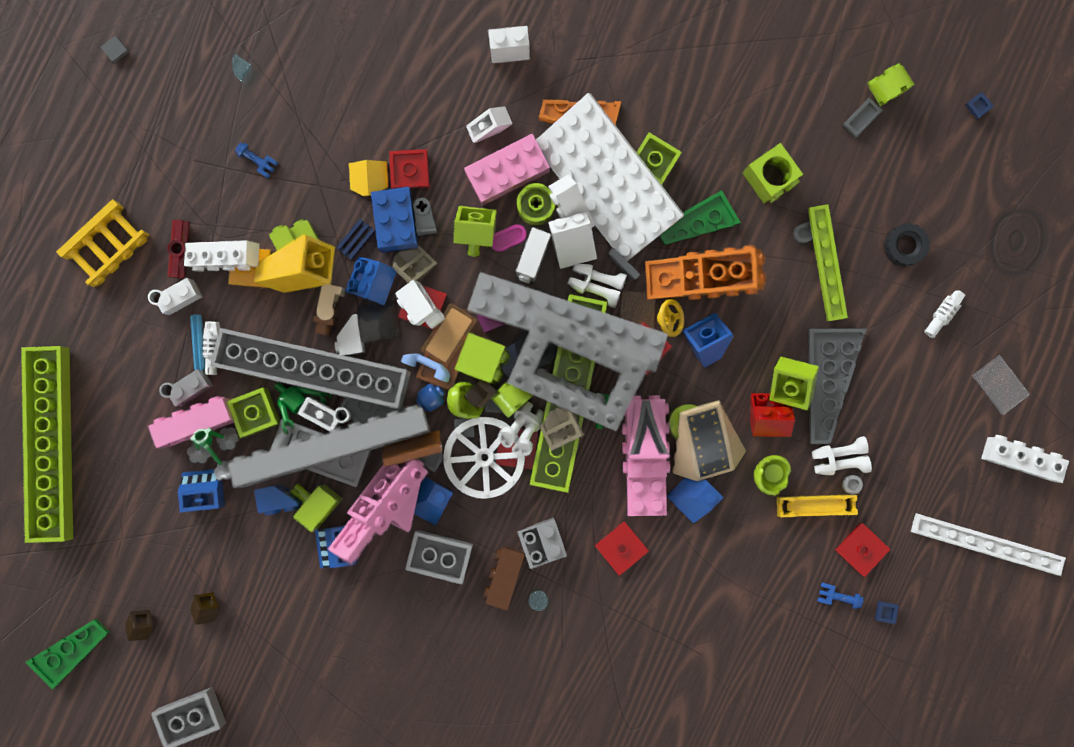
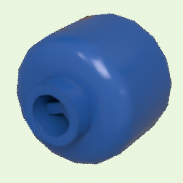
M428 384L417 392L416 402L425 411L432 412L444 404L443 396L445 392L439 385L436 387L434 384Z

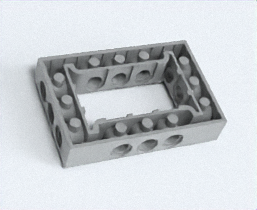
M541 307L511 373L508 384L616 431L649 366L650 355ZM548 340L620 372L618 382L615 388L611 390L607 405L603 395L583 389L581 385L577 386L567 382L563 377L558 378L549 374L545 369H536Z

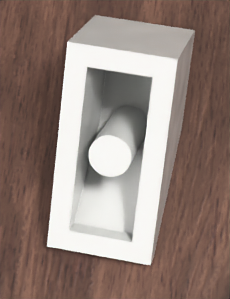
M506 107L489 108L466 127L473 143H477L502 132L512 125V121Z
M352 315L338 334L337 342H335L336 353L343 356L365 353L359 315Z

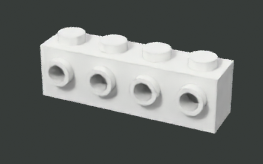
M250 241L185 243L184 266L192 267V271L204 272V268H207L208 271H219V268H223L222 270L234 271L236 267H238V270H250V267H258L259 243Z
M1001 435L987 438L981 459L1052 482L1063 483L1069 463L1068 460L1062 459L1063 455L1053 452L1049 455L1044 453V449L1034 446L1030 449L1025 447L1026 444L1020 441L1008 442L1007 437Z

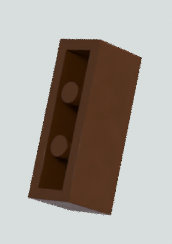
M503 546L502 550L498 549L495 561H498L496 569L492 568L489 576L492 583L490 587L486 586L483 598H487L485 604L508 610L525 552Z

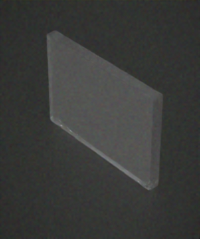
M1000 355L972 375L1002 415L1030 395Z

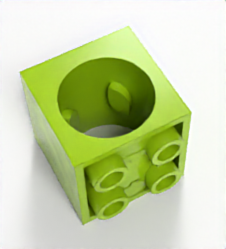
M781 143L749 164L742 173L764 204L767 201L772 203L785 193L783 190L788 192L800 182L799 178L803 175ZM773 165L778 167L784 176L783 185L774 186L769 184L763 177V166Z
M468 333L455 370L496 386V383H500L503 377L502 365H507L509 361V349L498 343Z

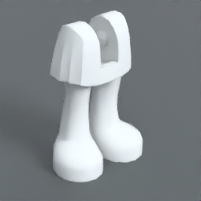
M574 265L572 271L586 277L584 281L570 277L567 284L581 294L587 291L606 298L608 305L615 309L621 292L593 284L590 281L593 279L622 291L627 275L620 273L612 276L593 270L592 265Z
M528 401L515 411V421L510 428H503L498 434L502 445L509 448L516 440L521 427L525 426L526 428L512 448L513 453L527 456L531 453L533 444L529 440L533 432L541 429L540 426L543 423L545 413L540 409L535 415L531 413L533 404Z
M864 436L859 437L853 444L848 446L831 448L829 445L814 450L812 452L813 459L829 458L828 464L814 466L815 473L834 475L836 470L846 468H859L863 473L871 472V461L868 455L835 461V457L868 453L866 438Z

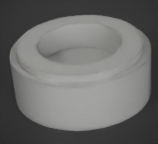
M848 475L843 479L842 487L848 494H858L863 488V482L856 475Z

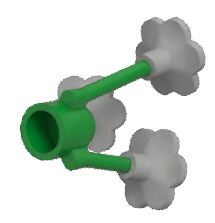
M232 427L228 429L223 428L220 433L214 432L210 428L206 430L198 429L191 437L193 441L192 447L187 449L190 461L193 463H205L207 457L212 456L218 466L214 470L216 479L227 480L231 478L228 464L234 461H221L210 447L213 440L211 435L217 437L216 440L221 450H232L239 441L236 429Z

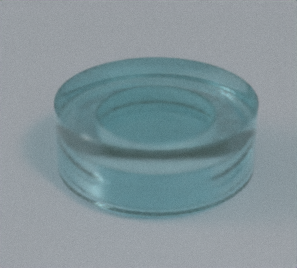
M536 590L530 594L529 605L532 609L540 611L547 606L548 597L546 593Z

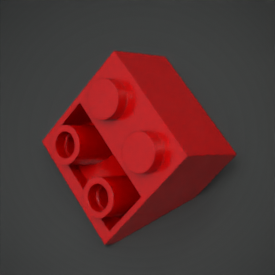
M751 393L750 424L752 435L791 437L795 422L792 406L770 401L771 393Z

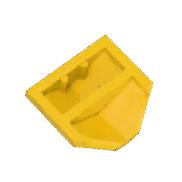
M364 160L349 163L350 189L362 196H371V192L389 188L387 161Z

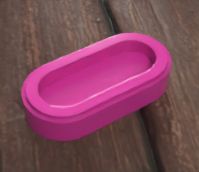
M516 224L495 233L492 249L497 252H503L523 243L527 236L525 228Z

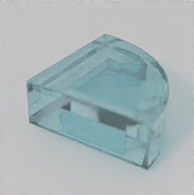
M235 54L232 59L233 72L242 81L252 66Z

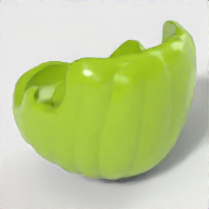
M459 382L448 392V408L457 417L474 419L480 417L483 412L484 406L477 410L464 398L474 386L471 383Z
M778 455L763 458L754 470V481L758 489L767 495L779 494L788 485V476L791 472L790 463L787 459Z

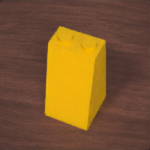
M302 235L258 262L254 282L283 293L331 284L335 247L308 235Z

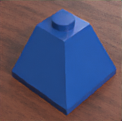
M716 313L682 330L695 356L704 368L722 358L734 337Z
M425 476L420 482L414 514L436 526L454 491Z
M684 478L666 496L693 524L710 512L723 499V496L705 479L695 481L689 478Z

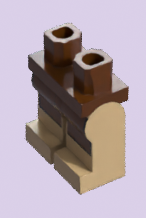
M333 285L322 286L317 307L318 316L314 315L313 319L314 322H317L315 333L330 336L332 326H337L338 321L335 319L338 316V311L336 308L339 296H345L346 290L344 288Z

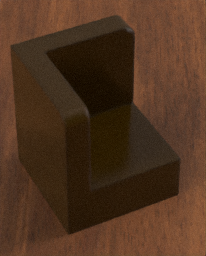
M480 379L464 398L479 410L497 391L488 382Z
M213 592L194 595L190 611L195 625L215 621L219 606Z
M150 610L130 611L125 624L128 641L147 640L153 628Z

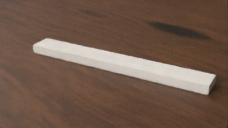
M915 514L911 532L1058 576L1062 574L1066 559L1059 555L920 514Z

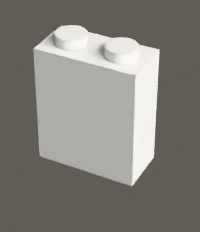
M527 26L488 30L492 63L529 59Z
M586 212L549 222L560 269L597 259L591 224Z
M532 227L516 270V275L520 281L530 284V281L535 282L549 245L551 234Z

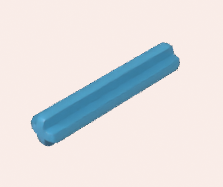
M195 314L190 316L194 369L205 370L202 316Z

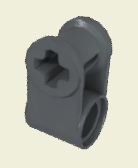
M418 198L413 204L418 236L437 233L429 201L425 198ZM422 203L424 204V206H427L424 209V212H421L420 209H417L420 207V204Z

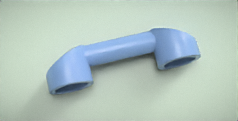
M406 354L401 359V362L409 366L415 367L417 362L436 370L435 378L449 382L451 375L442 364L420 354Z

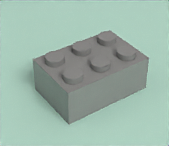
M417 530L414 534L405 570L463 584L473 544Z
M213 687L162 706L151 713L163 747H176L219 730L226 724Z

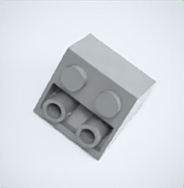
M554 518L518 531L530 569L567 556Z

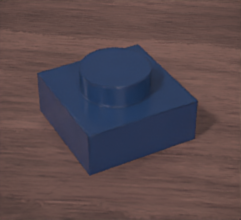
M983 92L965 104L976 120L994 107Z
M878 601L875 620L896 624L899 605Z

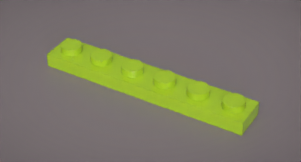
M829 205L808 208L827 321L848 318Z

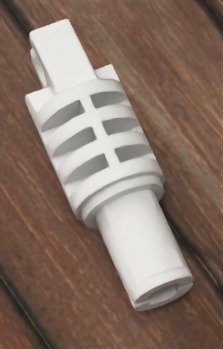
M955 291L951 296H947L944 299L943 303L933 314L934 319L924 331L925 334L935 338L943 325L949 324L961 307L960 303L965 297L964 293Z
M205 322L203 334L205 375H217V368L210 365L220 329L219 322Z

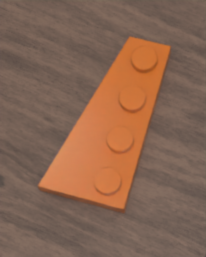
M543 100L539 120L554 124L577 102ZM597 101L616 125L621 101H615L614 103Z

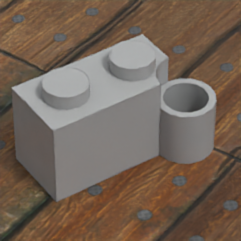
M197 369L175 384H162L159 392L162 397L170 398L174 406L182 407L214 385L209 377L205 375L204 370ZM168 386L172 387L171 395L166 393Z

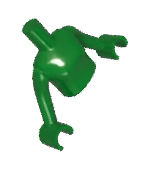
M277 382L274 388L281 393L278 397L277 405L283 417V433L288 434V430L285 428L287 426L294 429L293 422L289 420L287 409L294 415L299 413L306 400L301 393L320 397V401L323 404L326 403V399L323 396H328L331 399V394L299 386H292L287 389L280 382Z

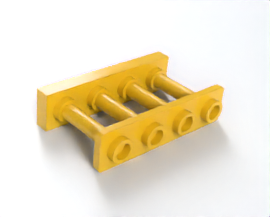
M113 199L56 251L62 258L67 260L74 259L90 276L85 283L92 287L101 285L105 281V277L109 273L115 272L119 268V264L123 260L129 259L133 255V251L137 247L144 245L150 236L144 230L137 232L121 215L124 207ZM112 219H115L132 237L125 245L107 228V224ZM101 232L118 250L111 258L93 241V237L97 233ZM87 245L104 263L97 271L79 254V250L83 246Z

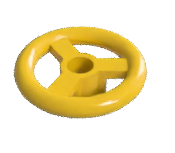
M674 299L666 300L661 305L657 316L658 324L669 337L678 336L684 327L683 309ZM673 305L678 313L671 312L668 306ZM679 319L678 327L673 331L674 323Z

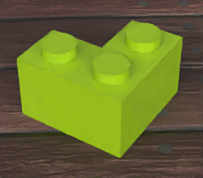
M302 219L295 222L292 228L286 225L275 227L269 236L277 251L302 235H308L319 240L311 223L308 220L304 221Z

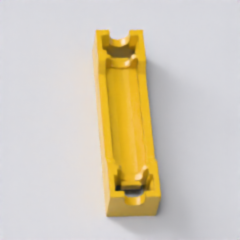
M857 495L777 497V516L858 515V509H856ZM849 498L850 501V511L845 510L847 509V503L845 501V499ZM784 500L789 501V503H787V511L789 512L784 513L782 509V504L784 503Z

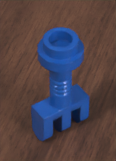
M239 143L235 149L237 156L240 158L245 156L259 166L257 172L269 178L270 175L264 172V170L268 169L273 172L274 168L269 166V163L271 162L275 166L279 163L268 155L263 160L248 150L249 145Z
M821 583L822 587L828 588V592L820 590L819 594L825 595L826 599L818 597V602L831 605L832 599L852 604L853 609L862 607L863 597L860 594L855 593L854 597L834 592L835 585Z

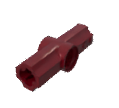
M172 220L171 241L167 247L169 252L167 277L186 279L187 266H184L185 243H189V221ZM182 245V251L176 254L177 246Z

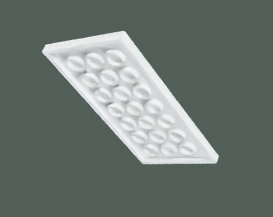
M587 93L536 139L548 165L558 178L562 179L569 174L575 181L595 226L612 248L614 247L626 261H629L684 216L680 208L591 93Z

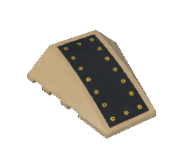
M719 401L681 412L678 427L679 438L676 441L677 451L674 454L675 465L672 468V472L685 478L700 481L735 470L746 450Z

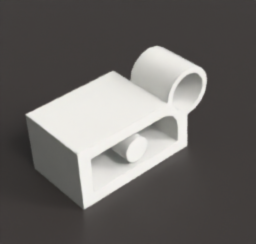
M189 278L176 283L164 291L152 290L148 294L149 302L159 306L161 312L167 315H171L203 297L194 280ZM160 293L159 302L156 303L155 296Z
M412 280L395 293L398 297V304L407 311V318L413 325L420 326L426 322L433 329L445 320L443 314L434 305L420 282Z
M312 397L306 398L298 413L329 431L338 428L341 423H346L351 419L349 409L341 407L334 410ZM341 410H345L347 413V418L343 421L338 417V413Z

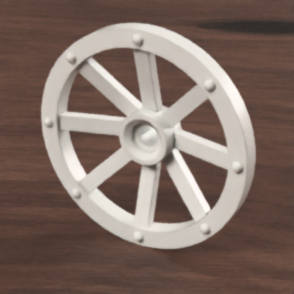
M478 417L465 421L452 432L445 445L444 467L450 481L461 492L472 497L493 498L507 492L518 481L524 468L525 456L517 455L513 452L493 453L501 443L499 438L487 448L485 424L495 425L501 429L511 427L507 423L495 418ZM479 424L481 449L461 433L469 427ZM518 434L516 436V440L514 441V443H516L517 440L520 438ZM456 439H459L476 453L472 456L451 457ZM482 454L488 455L487 461L482 460ZM518 458L513 476L511 477L494 460ZM476 461V464L460 481L453 470L452 463ZM489 466L508 481L502 487L490 491ZM480 467H483L484 491L474 490L465 485Z

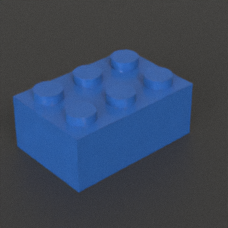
M403 187L371 192L379 251L386 253L419 248L410 188Z

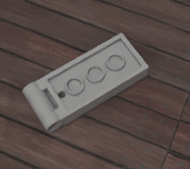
M281 419L272 447L282 444L290 446L292 441L298 439L311 440L310 436L322 432L293 422L294 429L287 426L285 428H287L288 434H284L282 431L283 419ZM372 450L311 467L307 470L354 487H359Z

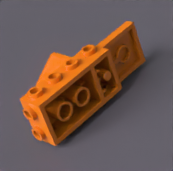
M744 246L740 250H736V248H725L723 252L707 250L705 254L690 252L687 253V256H679V258L645 261L647 299L655 300L687 296L689 300H698L704 295H708V298H718L726 293L727 296H738V292L746 291V294H757L758 290H764V285L766 284V275L763 273L762 267L765 264L764 253H762V250L755 248V246Z

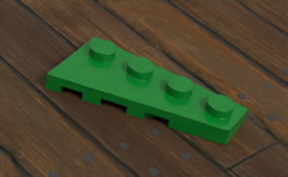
M721 190L683 212L684 216L659 237L666 246L739 225L741 222Z
M94 619L25 663L51 689H54L110 631L98 619Z

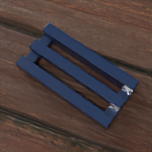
M359 219L336 248L350 260H353L376 231L362 219ZM363 225L362 229H361V230L357 233V235L352 239V241L348 244V246H347L345 249H343V247H344V246L346 245V243L351 239V237L356 233V231L360 228V226ZM366 230H369V232L361 240L357 247L352 251L351 254H349V250L354 246L358 239L363 235V233Z

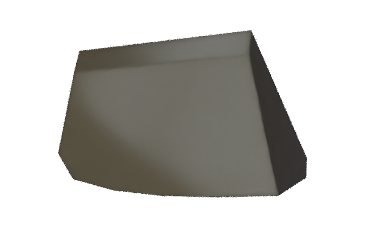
M418 245L419 248L402 250L394 256L392 268L407 283L412 280L421 281L437 265V262L420 245Z
M562 407L550 411L540 426L551 451L584 435L574 413Z

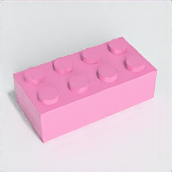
M530 134L465 167L464 170L481 205L484 206L549 173L550 167L533 134Z
M217 396L209 399V403H198L190 406L191 410L176 411L172 413L173 417H161L153 420L154 424L148 427L156 448H166L189 440L198 429L206 430L210 428L213 431L234 423L227 401L232 399L225 398V396Z

